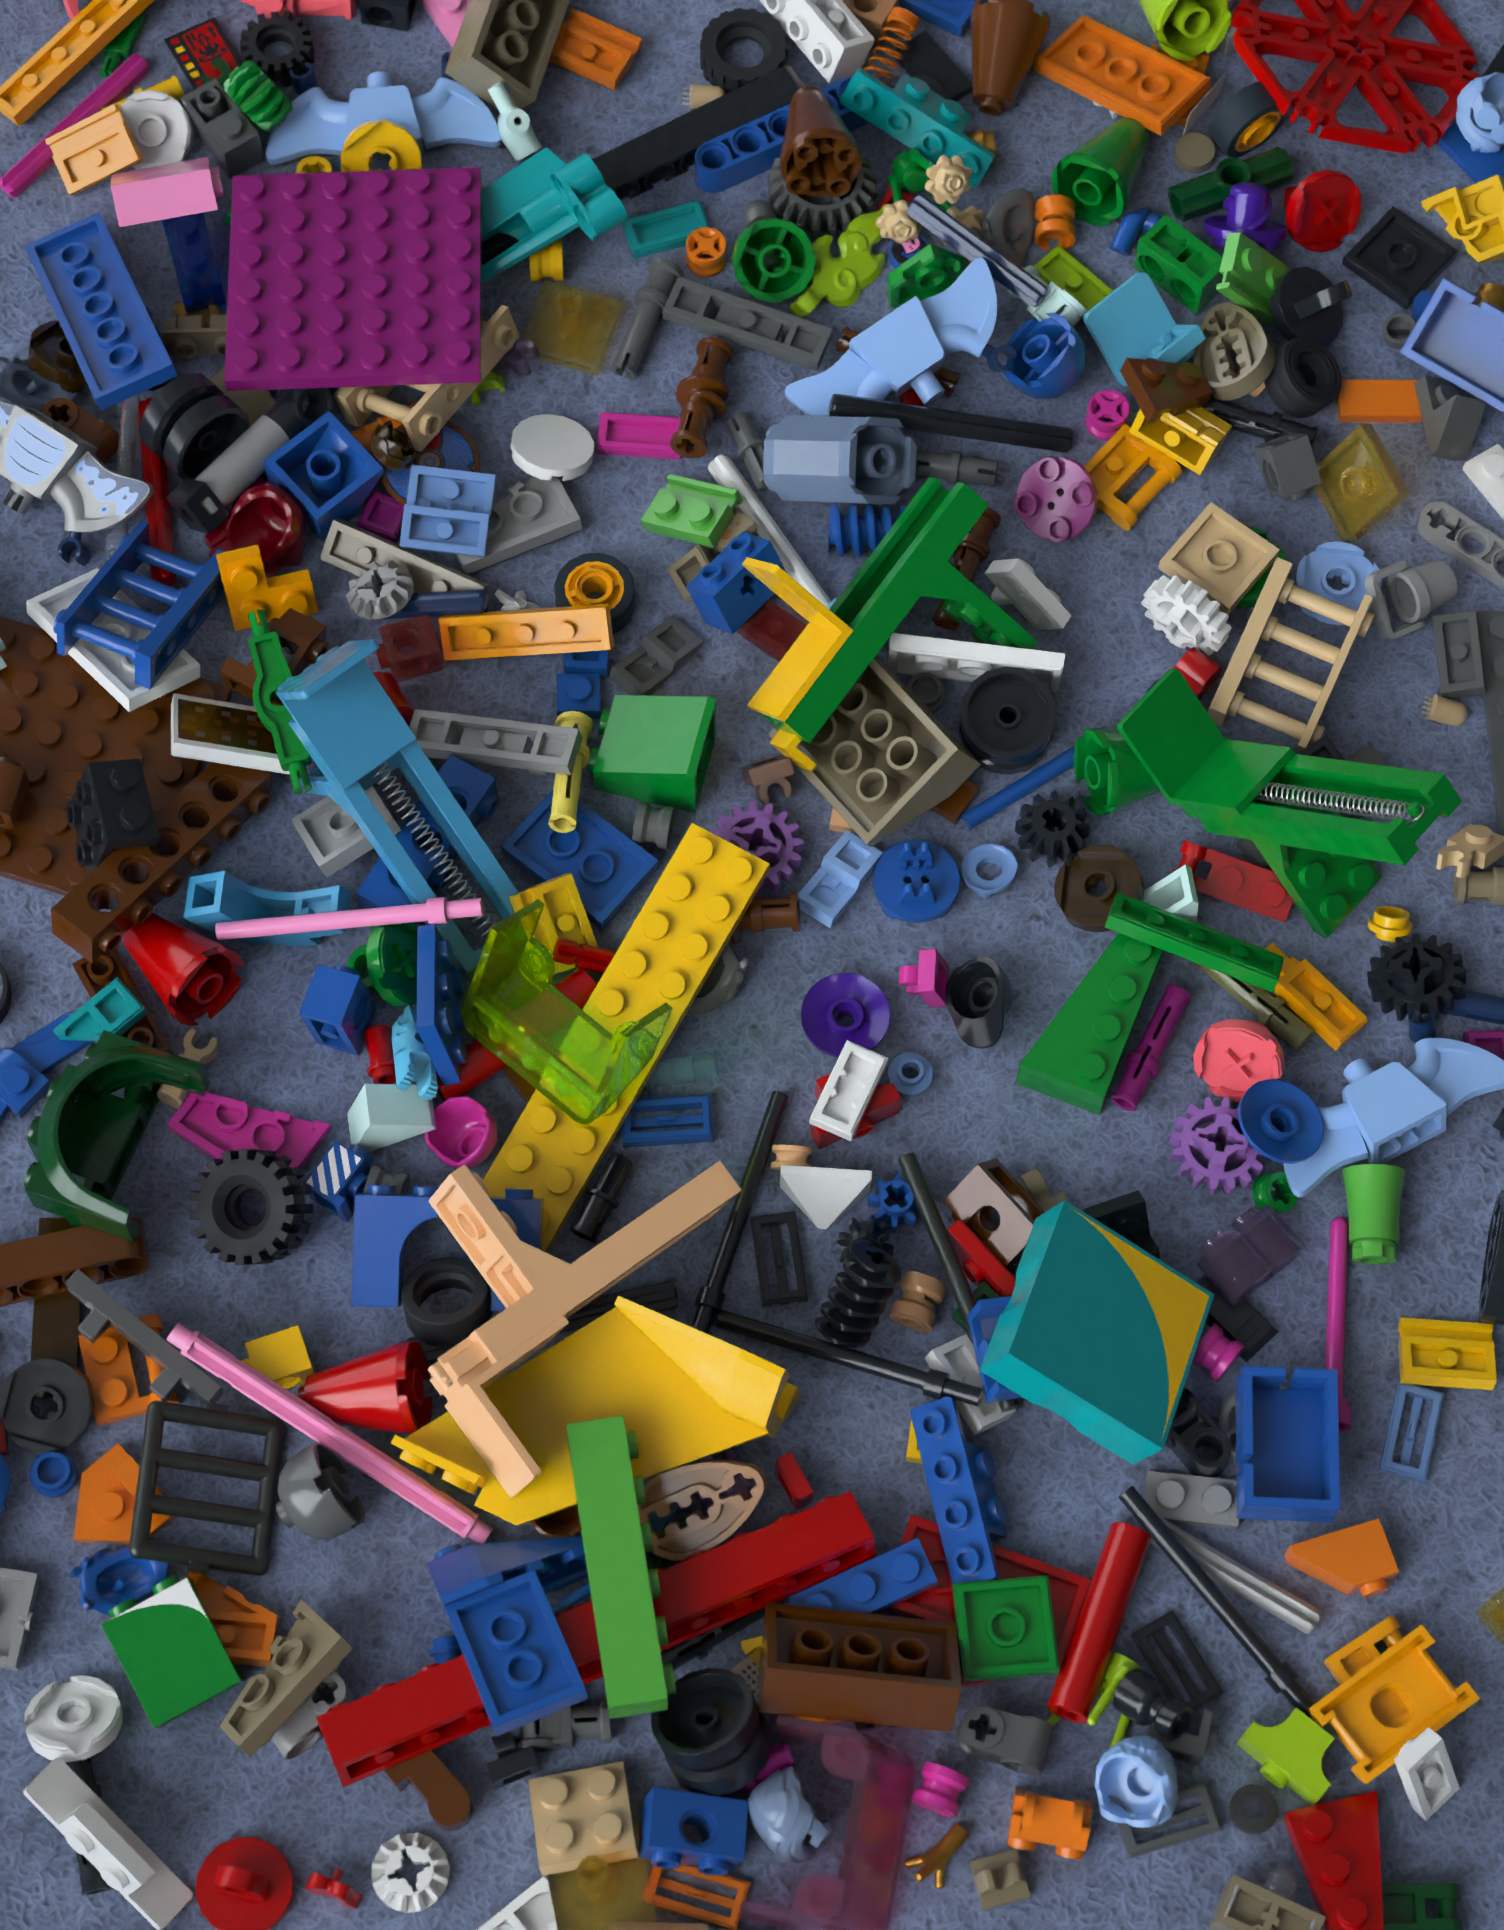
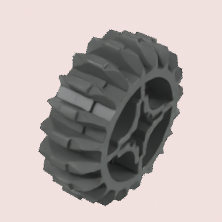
M862 157V167L856 179L850 183L854 185V190L844 200L841 201L839 197L831 195L814 197L804 194L794 195L787 190L786 183L781 176L780 158H775L772 164V171L768 175V187L770 188L768 189V200L773 205L776 217H783V220L796 224L805 232L807 229H811L815 241L820 236V231H827V235L834 238L836 229L839 228L841 232H845L853 219L872 212L874 200L877 198V175L875 170L871 169L872 163L870 158Z

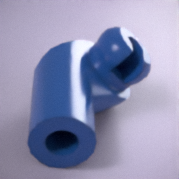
M1141 208L1128 213L1123 217L1109 248L1127 256L1136 236L1141 234L1142 231L1147 232L1162 217L1159 214L1152 213V209Z

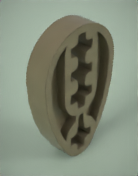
M1224 302L1208 311L1200 327L1206 339L1194 348V365L1199 366L1213 391L1211 397L1223 401L1243 397L1258 388L1272 372L1276 359L1273 344L1257 319L1246 309L1230 302ZM1232 349L1238 355L1236 362L1241 368L1239 376L1233 371L1235 365L1229 357Z

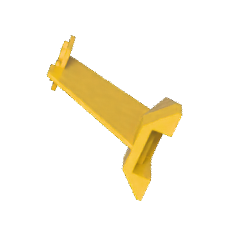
M618 1296L614 1303L615 1308L484 1389L486 1395L542 1472L512 1498L501 1486L449 1412L444 1413L404 1439L394 1435L391 1444L403 1450L399 1459L431 1475H434L438 1467L444 1470L441 1479L473 1495L476 1494L479 1487L482 1488L474 1506L516 1526H520L577 1505L566 1424L623 1416L625 1430H635L639 1458L630 1460L633 1477L642 1475L643 1480L765 1435L774 1438L796 1405L802 1392L797 1386L787 1382L790 1375L786 1369Z

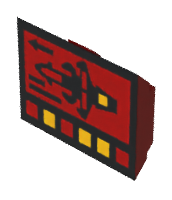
M215 17L164 39L194 90L202 86V74L213 79L221 76V72L213 69L212 60L214 57L226 61L231 72L237 66L240 67L243 64Z

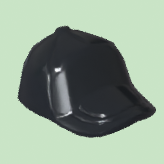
M979 955L977 958L957 967L952 972L947 982L945 993L947 1007L960 1038L970 1047L985 1049L994 1046L1000 1039L1003 1031L1004 1015L1012 1005L1013 993L1007 975L996 961L990 957Z

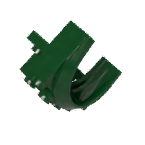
M103 1030L97 1044L92 1043L89 1046L83 1062L77 1066L67 1063L61 1077L57 1076L54 1078L49 1087L47 1102L41 1117L36 1116L29 1127L27 1140L37 1162H33L30 1165L25 1176L24 1187L33 1207L66 1218L71 1228L86 1225L134 1243L141 1229L140 1226L132 1223L130 1219L131 1210L111 1200L159 1101L157 1092L160 1086L167 1084L204 1097L210 1081L203 1063L177 1056ZM125 1088V1099L111 1094Z

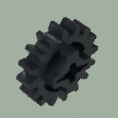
M1414 933L1411 942L1405 943L1402 938L1396 937L1395 948L1391 949L1388 946L1382 945L1380 947L1381 958H1371V971L1367 972L1372 1001L1373 1003L1381 1002V1011L1384 1014L1395 1009L1398 1021H1402L1407 1014H1412L1415 1022L1420 1023L1422 1014L1427 1013L1434 1020L1439 1019L1438 1009L1442 1007L1445 1010L1452 1011L1454 1009L1453 998L1462 999L1464 996L1463 985L1466 984V969L1463 967L1461 953L1453 954L1450 942L1440 947L1437 946V937L1435 935L1429 937L1427 942H1421L1418 933ZM1416 973H1419L1418 982H1414L1416 981Z

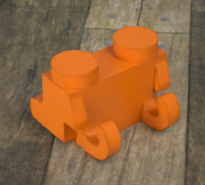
M1015 1788L1007 1845L1020 1850L1033 1851L1036 1849L1037 1843L1056 1846L1055 1853L1059 1856L1070 1859H1083L1090 1832L1092 1803L1085 1800L1073 1799L1071 1801L1043 1796L1032 1791L1025 1790L1024 1792L1023 1789Z

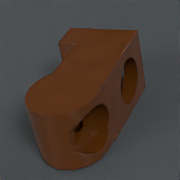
M432 1750L384 1771L387 1778L399 1792L409 1784L415 1788L428 1803L429 1812L435 1824L441 1829L457 1831L465 1827L471 1820L473 1806L469 1794Z

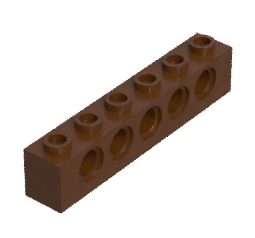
M212 762L155 814L160 835L156 845L116 849L51 908L52 933L91 963H94L104 952L111 953L120 944L123 935L134 924L141 925L151 915L154 906L162 898L174 895L190 872L195 868L197 870L203 868L218 846L224 841H232L238 835L246 820L253 814H261L267 808L272 798L270 794L271 773L264 770ZM190 827H201V828H199V829H193V828H190ZM161 854H171V856H162ZM140 881V882H143V883L133 884V883H130V882ZM102 909H111V910H113V911H110V912H102V911H99V910H102Z

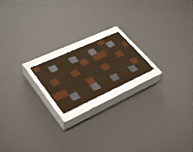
M173 693L171 702V755L290 775L289 771L282 770L272 733L261 723L254 706Z

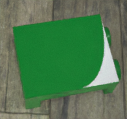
M177 1574L153 1586L152 1590L155 1595L139 1604H137L135 1598H131L108 1611L112 1619L101 1624L153 1728L162 1727L245 1681L237 1664H234L212 1623L195 1589L197 1587L193 1579L187 1577L180 1581Z

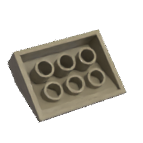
M879 655L874 657L810 743L801 740L797 746L801 752L817 764L812 772L800 767L798 769L870 847L950 797L981 765ZM773 728L768 735L773 738L778 731Z

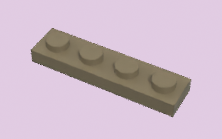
M340 518L333 519L319 558L359 576L360 569L366 571L372 569L375 561L384 566L393 560L398 567L405 566L414 581L413 594L485 590L487 592L490 586L483 581L408 548H401L399 544Z

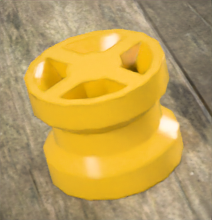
M556 240L529 256L531 282H540L542 278H552L555 282L564 281L562 240Z

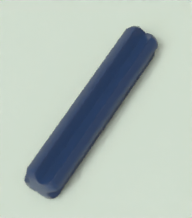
M485 590L416 593L412 595L409 602L400 611L382 619L482 614L489 609L488 594Z

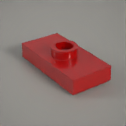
M958 1219L947 1229L957 1256L963 1262L961 1266L966 1277L977 1286L984 1281L1001 1297L1012 1296L1016 1278L964 1221Z

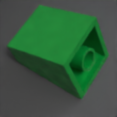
M615 695L611 710L604 709L600 719L598 733L603 735L600 748L593 747L589 757L587 772L593 774L594 790L663 806H672L676 809L696 813L716 740V698L706 696Z

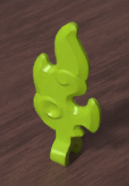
M888 204L883 205L879 211L860 215L850 222L847 230L838 238V246L841 253L839 258H833L829 251L830 244L833 241L832 236H822L812 244L816 259V269L809 281L811 285L788 307L795 316L802 318L805 314L808 315L823 297L836 307H848L858 300L862 289L878 278L884 267L885 255L883 253L874 255L871 248L883 238L880 235L881 228L876 225V220L883 214L884 206Z

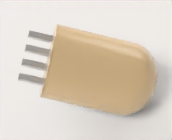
M691 84L690 88L683 87V89L689 90V93L683 92L684 95H689V98L682 97V100H689V103L682 102V105H689L690 109H696L726 93L720 86Z
M1436 694L1431 697L1425 696L1426 699H1429L1424 701L1428 706H1423L1424 709H1427V712L1422 711L1423 714H1426V719L1453 726L1462 725L1466 721L1468 712L1463 703Z

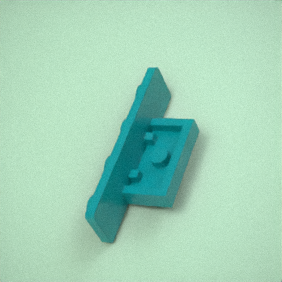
M857 69L839 99L840 104L911 149L917 148L923 157L934 164L938 162L939 157L942 155H946L950 159L954 155H959L964 165L972 170V176L967 179L972 188L978 186L995 158L994 153L963 134L973 116L965 112L959 103L945 99L930 90L928 84L919 78L910 77L904 73L892 89L864 70Z

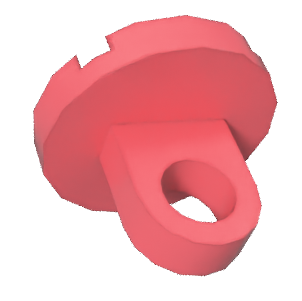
M1226 1019L1212 1024L1201 1034L1193 1055L1195 1072L1199 1079L1202 1077L1209 1085L1207 1089L1218 1097H1228L1231 1102H1240L1244 1093L1259 1081L1268 1079L1280 1080L1285 1068L1284 1051L1276 1037L1263 1024L1250 1020Z

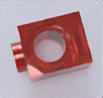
M429 614L379 627L382 643L378 644L380 647L376 649L381 670L389 668L397 683L443 671L441 652ZM406 646L416 648V650L408 654L398 652Z

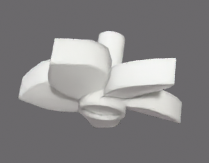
M499 589L495 593L498 600L504 604L500 611L540 608L537 604L527 602L524 590L517 591L513 598Z

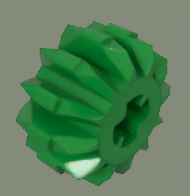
M246 61L240 67L237 66L229 74L230 77L223 83L227 95L263 131L270 132L275 126H279L293 110L292 103L288 97L254 62Z

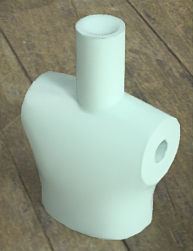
M499 82L487 89L500 112L497 124L501 140L515 161L523 159L539 150L542 145L535 136L529 115L524 110L515 107L503 83Z

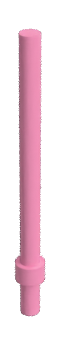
M446 897L427 898L426 903L218 922L215 925L217 940L423 921L439 925L448 924L449 919L483 916L484 905L482 898L447 901Z

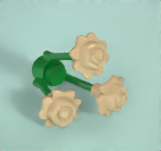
M912 148L910 151L900 153L893 160L891 165L893 175L887 178V182L892 188L894 203L884 206L883 214L876 220L877 227L881 228V237L892 238L897 243H903L909 239H916L920 229L923 227L907 214L909 204L902 200L901 188L910 192H920L926 189L944 211L981 237L984 211L981 209L977 210L973 205L960 211L956 206L952 207L950 203L955 204L961 194L969 191L971 187L967 179L972 176V170L964 165L959 155H954L951 159L946 155H942L935 165L923 157L917 148Z

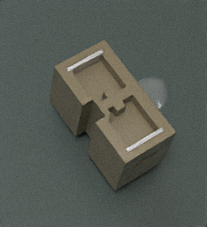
M1277 1867L1269 1873L1264 1888L1233 1874L1224 1886L1208 1928L1211 1930H1321L1326 1916L1291 1901L1297 1886L1296 1876L1286 1867Z

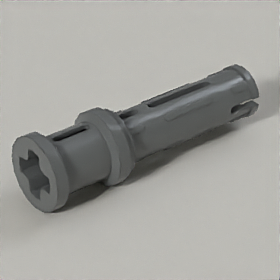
M653 258L649 262L647 267L649 272L644 287L639 288L635 295L638 307L617 357L611 366V371L615 375L621 376L625 368L627 371L625 378L631 380L636 378L637 370L659 317L663 315L664 306L678 276L682 278L684 276L683 270L678 265L666 259Z

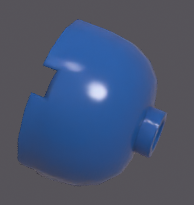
M1048 313L1047 315L1050 318L1040 322L1035 317L1027 321L1015 331L1006 344L1014 348L1017 357L1007 359L1006 367L1009 370L1004 371L1003 374L1017 390L1036 399H1053L1066 393L1077 383L1083 374L1087 362L1083 339L1064 316L1056 313Z

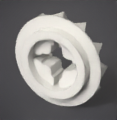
M420 1832L398 1833L394 1838L381 1844L372 1862V1885L378 1897L390 1908L406 1913L419 1912L432 1906L443 1895L449 1881L450 1869L447 1856L437 1841ZM403 1852H407V1856L411 1858L414 1865L423 1864L425 1866L431 1864V1866L425 1867L424 1871L417 1874L418 1882L416 1886L418 1891L413 1892L412 1886L409 1885L405 1878L397 1879L395 1877L389 1879V1877L395 1876L396 1872L403 1869Z

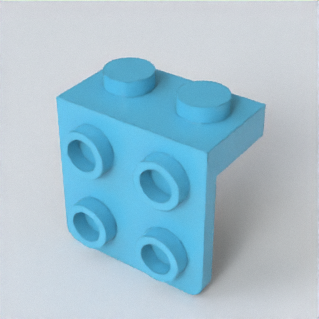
M1145 272L1135 273L1084 315V324L1115 378L1122 386H1128L1120 372L1126 358L1144 360L1153 358L1163 362L1183 363L1195 354L1194 348L1206 339L1199 325H1177L1151 278Z

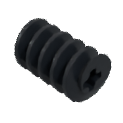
M856 1241L850 1247V1253L853 1257L849 1256L843 1261L845 1271L837 1273L835 1277V1282L838 1286H833L828 1291L830 1301H826L821 1305L820 1312L824 1317L815 1318L814 1323L817 1330L826 1339L834 1344L851 1348L865 1346L870 1341L872 1330L877 1327L879 1316L884 1313L887 1301L893 1295L894 1286L899 1283L902 1275L898 1263L884 1250L866 1242Z

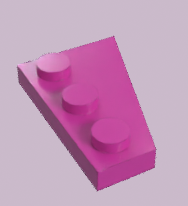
M208 1092L205 1093L204 1097L190 1093L166 1124L169 1131L212 1159H222V1153L239 1151L238 1149L276 1151V1155H285L293 1160L289 1167H300L301 1170H303L332 1131L331 1125L317 1120L310 1122L294 1118L291 1114L274 1110V1112L247 1106L246 1102Z

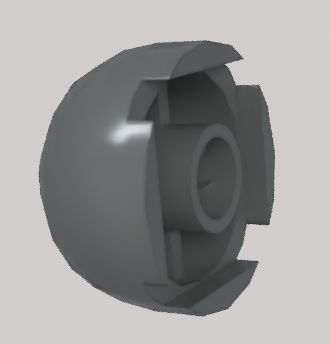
M315 1442L286 1462L279 1474L278 1494L281 1501L276 1503L278 1515L288 1528L296 1526L303 1534L318 1540L338 1537L365 1521V1512L358 1495L351 1502L349 1501V1491L341 1477L342 1474H346L343 1465L333 1452L321 1444L316 1445Z

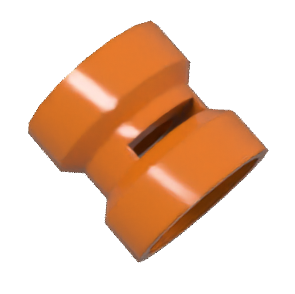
M1056 194L1040 198L1035 203V219L1039 223L1035 227V243L1037 247L1042 250H1049V239H1058L1059 245L1065 250L1071 248L1076 240V228L1072 224V221L1075 219L1074 201L1068 196Z

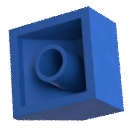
M330 411L263 460L268 483L283 488L304 508L307 516V526L321 541L327 538L333 519L340 518L348 522L356 515L384 473L382 466Z

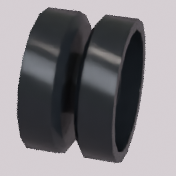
M188 373L168 383L150 401L142 415L139 433L141 442L160 459L165 460V464L182 480H185L186 478L195 479L250 427L248 415L228 396H224V393L204 374Z
M1004 666L986 671L970 684L962 698L959 725L961 744L981 764L980 767L991 773L1011 775L1028 771L1043 760L1052 743L1056 718V705L1052 692L1040 677L1022 668Z
M706 1668L690 1672L676 1680V1693L667 1695L668 1710L652 1712L651 1727L652 1733L680 1786L691 1793L720 1796L735 1792L752 1782L768 1762L772 1751V1737L765 1718L759 1712V1705L744 1678L728 1669Z

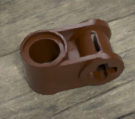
M59 397L51 399L41 410L43 414L96 446L98 449L94 455L104 465L123 445L121 436L108 423L94 417L70 399Z

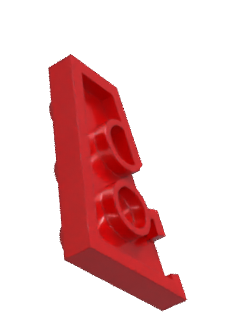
M1377 1790L1286 1812L1284 1823L1319 1914L1326 1916L1323 1923L1325 1929L1384 1930Z

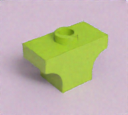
M1297 1707L1283 1723L1277 1726L1266 1727L1253 1721L1236 1743L1263 1765L1260 1773L1270 1783L1280 1789L1287 1785L1312 1806L1320 1800L1331 1785L1322 1771V1757L1335 1738Z

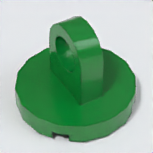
M414 922L374 926L368 936L367 944L358 947L348 960L347 966L359 973L367 990L377 991L383 1000L393 1006L417 1004V937L419 926ZM366 965L369 972V976L367 978L365 977Z

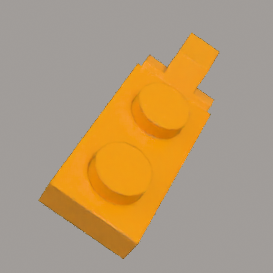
M1273 942L1265 948V950L1284 957L1279 981L1274 993L1287 1002L1286 1005L1310 1028H1313L1330 1047L1337 1051L1364 1028L1369 1021L1368 1017L1305 958L1301 962L1294 957L1289 958Z

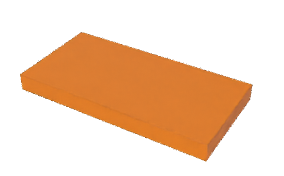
M1085 15L1077 19L1033 62L1035 72L1125 118L1139 122L1144 128L1160 136L1211 89V78Z

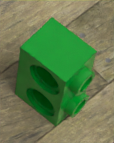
M1166 214L1138 241L1134 268L1139 272L1147 273L1152 282L1196 315L1219 293L1216 290V285L1222 283L1223 275L1219 272L1222 256Z

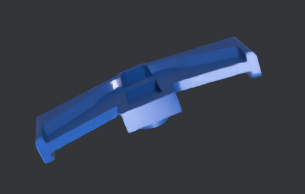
M72 1011L63 1014L12 1048L0 1049V1122L8 1109L22 1118L49 1090L51 1082L43 1074L89 1044L96 1042L60 1040L56 1036L53 1029L73 1014Z

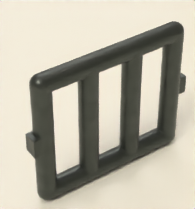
M152 1401L148 1405L129 1541L130 1555L136 1559L187 1566L186 1572L206 1574L209 1569L254 1576L266 1574L270 1561L285 1433L284 1423L278 1419L228 1412V1405L210 1403L207 1408L164 1401ZM169 1421L265 1436L262 1463L161 1448L164 1422ZM163 1467L260 1482L257 1509L155 1494L158 1468ZM152 1514L254 1528L251 1556L149 1541Z

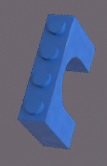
M370 1184L367 1185V1193L355 1195L352 1306L398 1308L402 1305L401 1290L404 1286L406 1246L413 1232L423 1222L439 1217L428 1202L439 1186H413V1194H395V1185ZM516 1188L505 1189V1197L489 1196L499 1212H505L513 1220L517 1229L516 1235L520 1241L542 1250L544 1198H533V1189ZM491 1288V1311L505 1310V1306Z

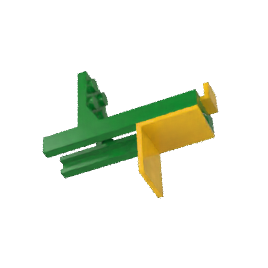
M929 477L830 609L778 565L749 557L742 563L748 571L809 622L747 704L750 709L778 731L769 743L784 756L790 757L791 762L796 766L810 772L817 766L815 762L797 748L801 740L808 743L813 740L920 596L939 598L944 603L941 606V610L956 622L962 623L964 620L974 629L971 632V636L979 643L1033 649L1038 641L948 562V559L989 506L965 483L957 482L949 492L937 478Z

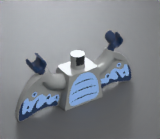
M0 400V474L12 481L3 503L16 512L26 514L34 497L42 500L56 501L64 511L65 530L69 531V536L59 543L58 554L61 559L69 563L71 553L77 549L75 554L76 561L80 565L85 566L90 560L91 553L89 548L81 542L82 533L106 531L125 522L151 498L154 493L153 486L147 482L123 476L110 470L94 455L98 449L96 446L36 408L12 405Z

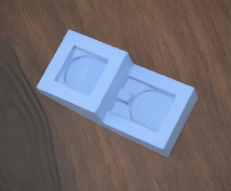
M846 830L823 857L820 869L798 893L800 910L828 928H831L865 884L883 852L874 846H868L861 838Z

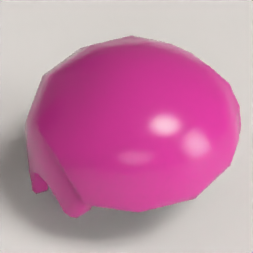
M468 1096L450 1097L436 1106L434 1110L436 1129L425 1133L427 1146L441 1161L454 1169H458L464 1164L468 1169L478 1166L488 1159L498 1142L497 1123L494 1117L484 1106Z

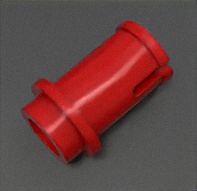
M388 1025L372 1026L363 1033L370 1061L367 1075L373 1079L374 1084H393L396 1082L391 1037L392 1028Z

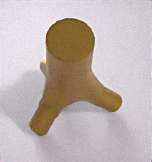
M954 1824L929 1851L916 1857L906 1858L904 1860L905 1867L922 1866L915 1874V1879L918 1882H922L934 1872L935 1888H944V1874L947 1864L969 1838V1834L960 1825Z

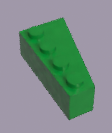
M1118 933L1021 1061L1015 1083L1100 1115L1160 963L1163 950Z

